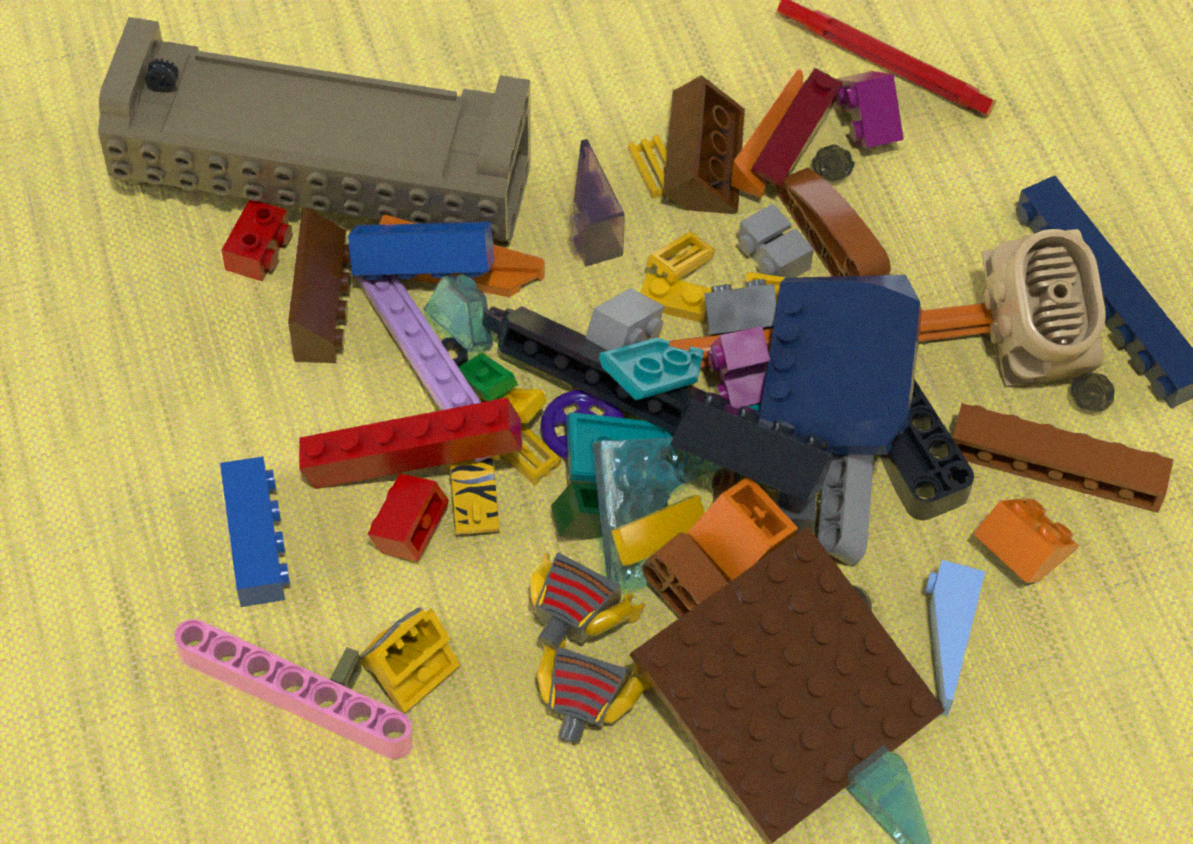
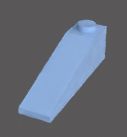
M941 560L938 573L930 572L925 593L932 595L928 609L938 699L942 708L945 709L941 715L948 717L985 571Z

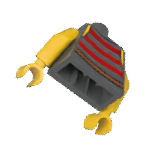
M559 552L556 554L553 562L549 561L550 554L545 553L542 564L531 575V602L536 608L537 618L546 624L538 636V640L554 650H557L566 635L579 642H584L589 636H597L624 621L636 622L639 620L645 607L644 603L638 606L631 604L633 595L627 593L623 601L620 602V584Z
M565 639L562 640L557 650L543 644L544 653L542 654L536 676L542 699L548 704V709L564 715L558 737L580 744L586 723L603 728L605 723L615 722L635 705L644 690L651 687L645 676L639 674L640 669L636 664L634 665L631 678H629L631 672L627 668L567 650Z

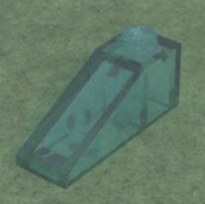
M883 745L848 772L846 781L849 785L845 789L896 844H932L911 775L908 772L906 763L898 754H891Z

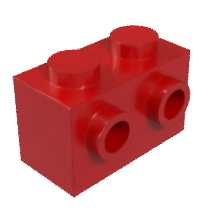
M249 199L221 249L225 270L263 282L268 271L275 268L281 246L283 244L286 245L290 240L292 225H289L287 210Z
M399 473L395 483L389 489L386 500L377 517L371 523L368 536L382 554L418 562L449 503V499L436 481Z

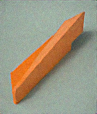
M800 69L796 70L734 160L731 180L732 187L762 198L768 181L751 172V169L804 84L803 72Z
M383 215L380 225L417 223ZM493 245L495 262L489 272H485L482 276L467 277L465 273H452L448 277L434 278L431 277V274H418L416 277L409 279L511 297L520 292L522 285L534 279L544 280L545 260Z

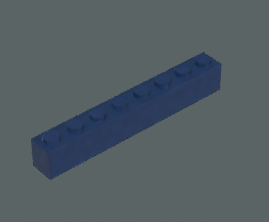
M1054 175L1022 189L1016 208L1017 215L1021 222L1027 224L1034 234L1048 229L1064 231L1078 229L1081 232L1083 241L1090 247L1097 262L1106 312L1105 325L1112 333L1116 344L1123 347L1131 357L1135 368L1143 373L1152 384L1156 395L1164 399L1171 409L1193 399V347L1058 178Z

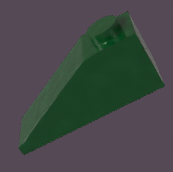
M571 482L553 502L551 508L559 537L593 539L613 535L611 530L668 506L664 490Z

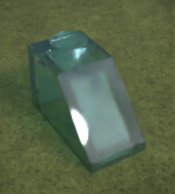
M466 275L443 276L423 310L469 352L489 351L493 346L491 330L484 327L482 323L484 312L488 311L486 296L476 288V282Z

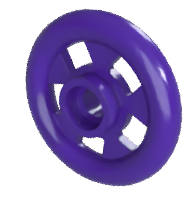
M583 390L563 393L553 399L543 412L540 424L543 440L554 453L568 461L567 435L557 436L555 432V426L564 424L567 433L566 418L568 415L563 411L565 408L575 404L579 410L573 413L596 415L590 409L593 406H597L605 412L602 416L624 418L621 409Z

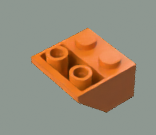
M746 477L722 493L692 526L687 535L730 582L794 537L798 527L753 479Z
M1032 498L999 501L973 534L1026 583L1041 581L1080 546L1072 539L1073 533L1059 522L1054 523L1045 515L1046 509Z

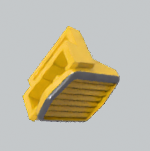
M415 608L398 619L391 627L379 633L360 655L361 664L364 669L375 673L397 710L404 713L461 665L447 643L451 638L433 609L425 612L422 608Z

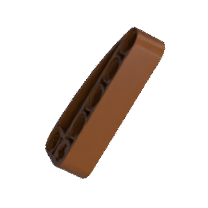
M805 168L788 175L780 187L776 186L781 202L809 244L814 248L815 253L831 276L890 275L891 265L885 249L851 205L819 174L810 168Z
M683 532L674 536L642 564V571L646 579L679 617L728 584L698 545Z

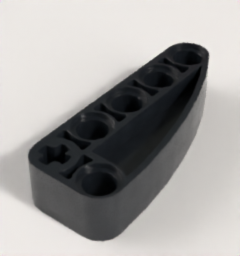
M914 378L909 426L903 434L898 433L892 441V449L888 455L880 456L890 481L907 513L917 520L924 521L964 505L969 499L974 482V473ZM933 455H939L943 458H937ZM919 496H926L929 499H922Z

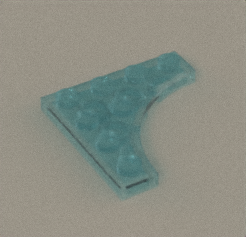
M672 438L600 441L593 443L606 578L620 584V590L646 587V577L642 571V564L646 561V558L632 565L622 566L611 530L662 509L670 499L669 494L678 486L698 476L719 470V465L671 446Z

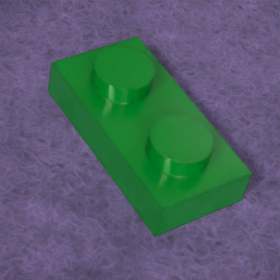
M482 352L458 367L475 394L485 401L501 399L507 395L509 390L518 385L512 372Z

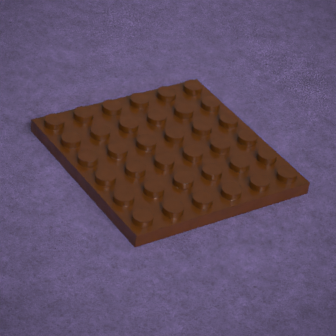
M806 527L629 654L766 844L774 843L945 711L809 527Z

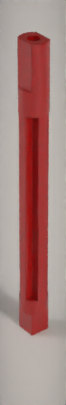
M781 0L778 5V12L806 25L807 30L967 109L974 108L986 115H990L996 103L995 100L981 94L980 89L822 11H812L792 0Z

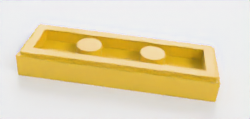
M689 496L611 530L622 566L632 565L651 556L680 532L687 534L705 513L700 496Z

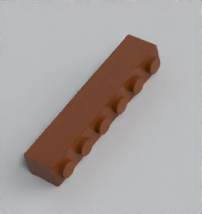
M963 403L961 404L952 437L967 462L1159 513L1165 499L1174 460L1156 452L1133 449L1122 443L1099 440L1084 433H1073L1058 429L1050 424H1039L1021 419L1016 415H1005L987 410L982 406H971Z

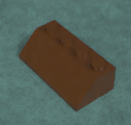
M703 75L672 91L663 194L687 211L734 214L738 212L740 189L732 187L731 180L734 160L742 150L745 108Z
M302 208L288 319L294 362L336 363L337 351L344 349L345 331L340 329L341 321H347L348 302L343 300L344 293H350L351 274L346 272L347 265H351L349 244L347 243L346 230L310 208Z

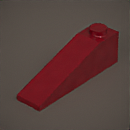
M814 68L752 166L751 172L780 187L831 111L843 83L829 74Z

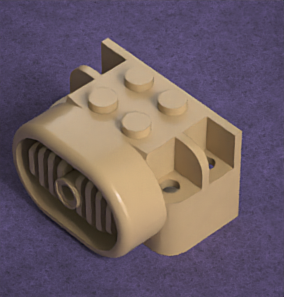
M1059 229L1043 230L1033 235H1025L1022 239L1002 242L995 249L983 250L981 252L987 283L984 300L986 308L992 311L993 323L990 325V336L993 344H997L1004 387L1086 377L1101 366L1103 349L1100 335L1106 319L1104 299L1095 256L1090 247L1083 241L1081 232L1078 229L1066 231Z

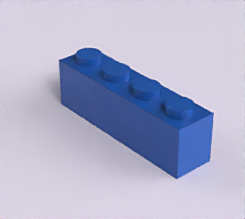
M491 222L356 225L348 235L352 275H363L365 279H379L384 275L397 274V277L402 279L413 278L418 274H431V277L443 278L450 276L452 273H465L467 277H478L484 275L485 272H489L495 262Z
M264 456L220 463L240 607L285 600L283 586L290 585L287 563L280 564L279 554L286 552L282 531L275 532L274 526L275 522H281L278 500L271 501L270 491H276L273 469L266 470Z

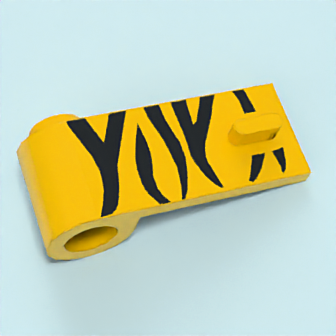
M500 454L475 463L472 459L450 464L456 535L500 531L494 460H500Z

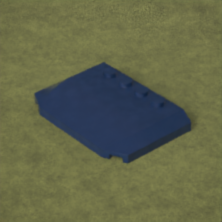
M872 275L784 278L780 282L769 353L770 362L767 365L760 418L774 423V420L787 422L795 427L794 432L806 437L810 433L824 437L829 440V446L837 449L835 455H888L892 449V441L898 433L903 434L910 423L922 316L920 300L907 276Z

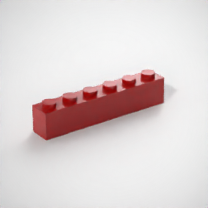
M507 397L299 437V470L312 486L318 489L522 450L521 418Z

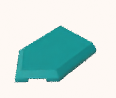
M653 338L601 352L599 359L602 368L635 400L697 383L704 350L690 346L689 351L669 346L670 341Z

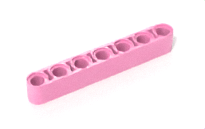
M186 620L177 627L175 641L179 656L186 665L385 757L399 759L411 751L413 746L411 721L404 713L200 620ZM193 640L201 641L196 646H187ZM226 655L235 656L229 661H219ZM258 670L268 671L260 677L252 676ZM292 685L301 686L296 692L285 691ZM330 700L335 702L330 707L323 708L319 706L324 701ZM358 716H366L369 718L364 723H355L352 721L354 718ZM393 731L403 733V735L397 739H391L386 737L389 733Z

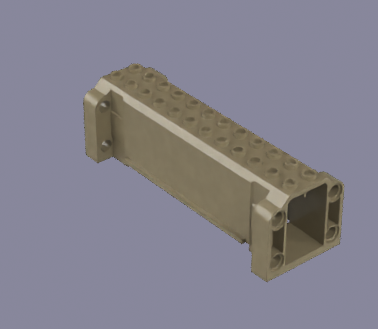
M129 17L99 95L100 117L98 135L108 176H114L120 180L145 184L151 183L154 185H170L186 190L212 192L222 196L231 195L248 198L253 201L261 200L280 203L284 206L311 208L320 212L329 211L347 214L351 217L381 220L383 215H388L417 224L491 222L493 240L511 243L531 168L530 80L500 75L495 93L463 88L460 97L457 96L456 91L199 51L198 46L162 41L159 21ZM157 58L159 61L164 59V62L170 60L169 63L173 62L174 66L178 67L179 74L176 79L175 88L172 91H155L146 84L145 76L149 63L152 60L155 61Z

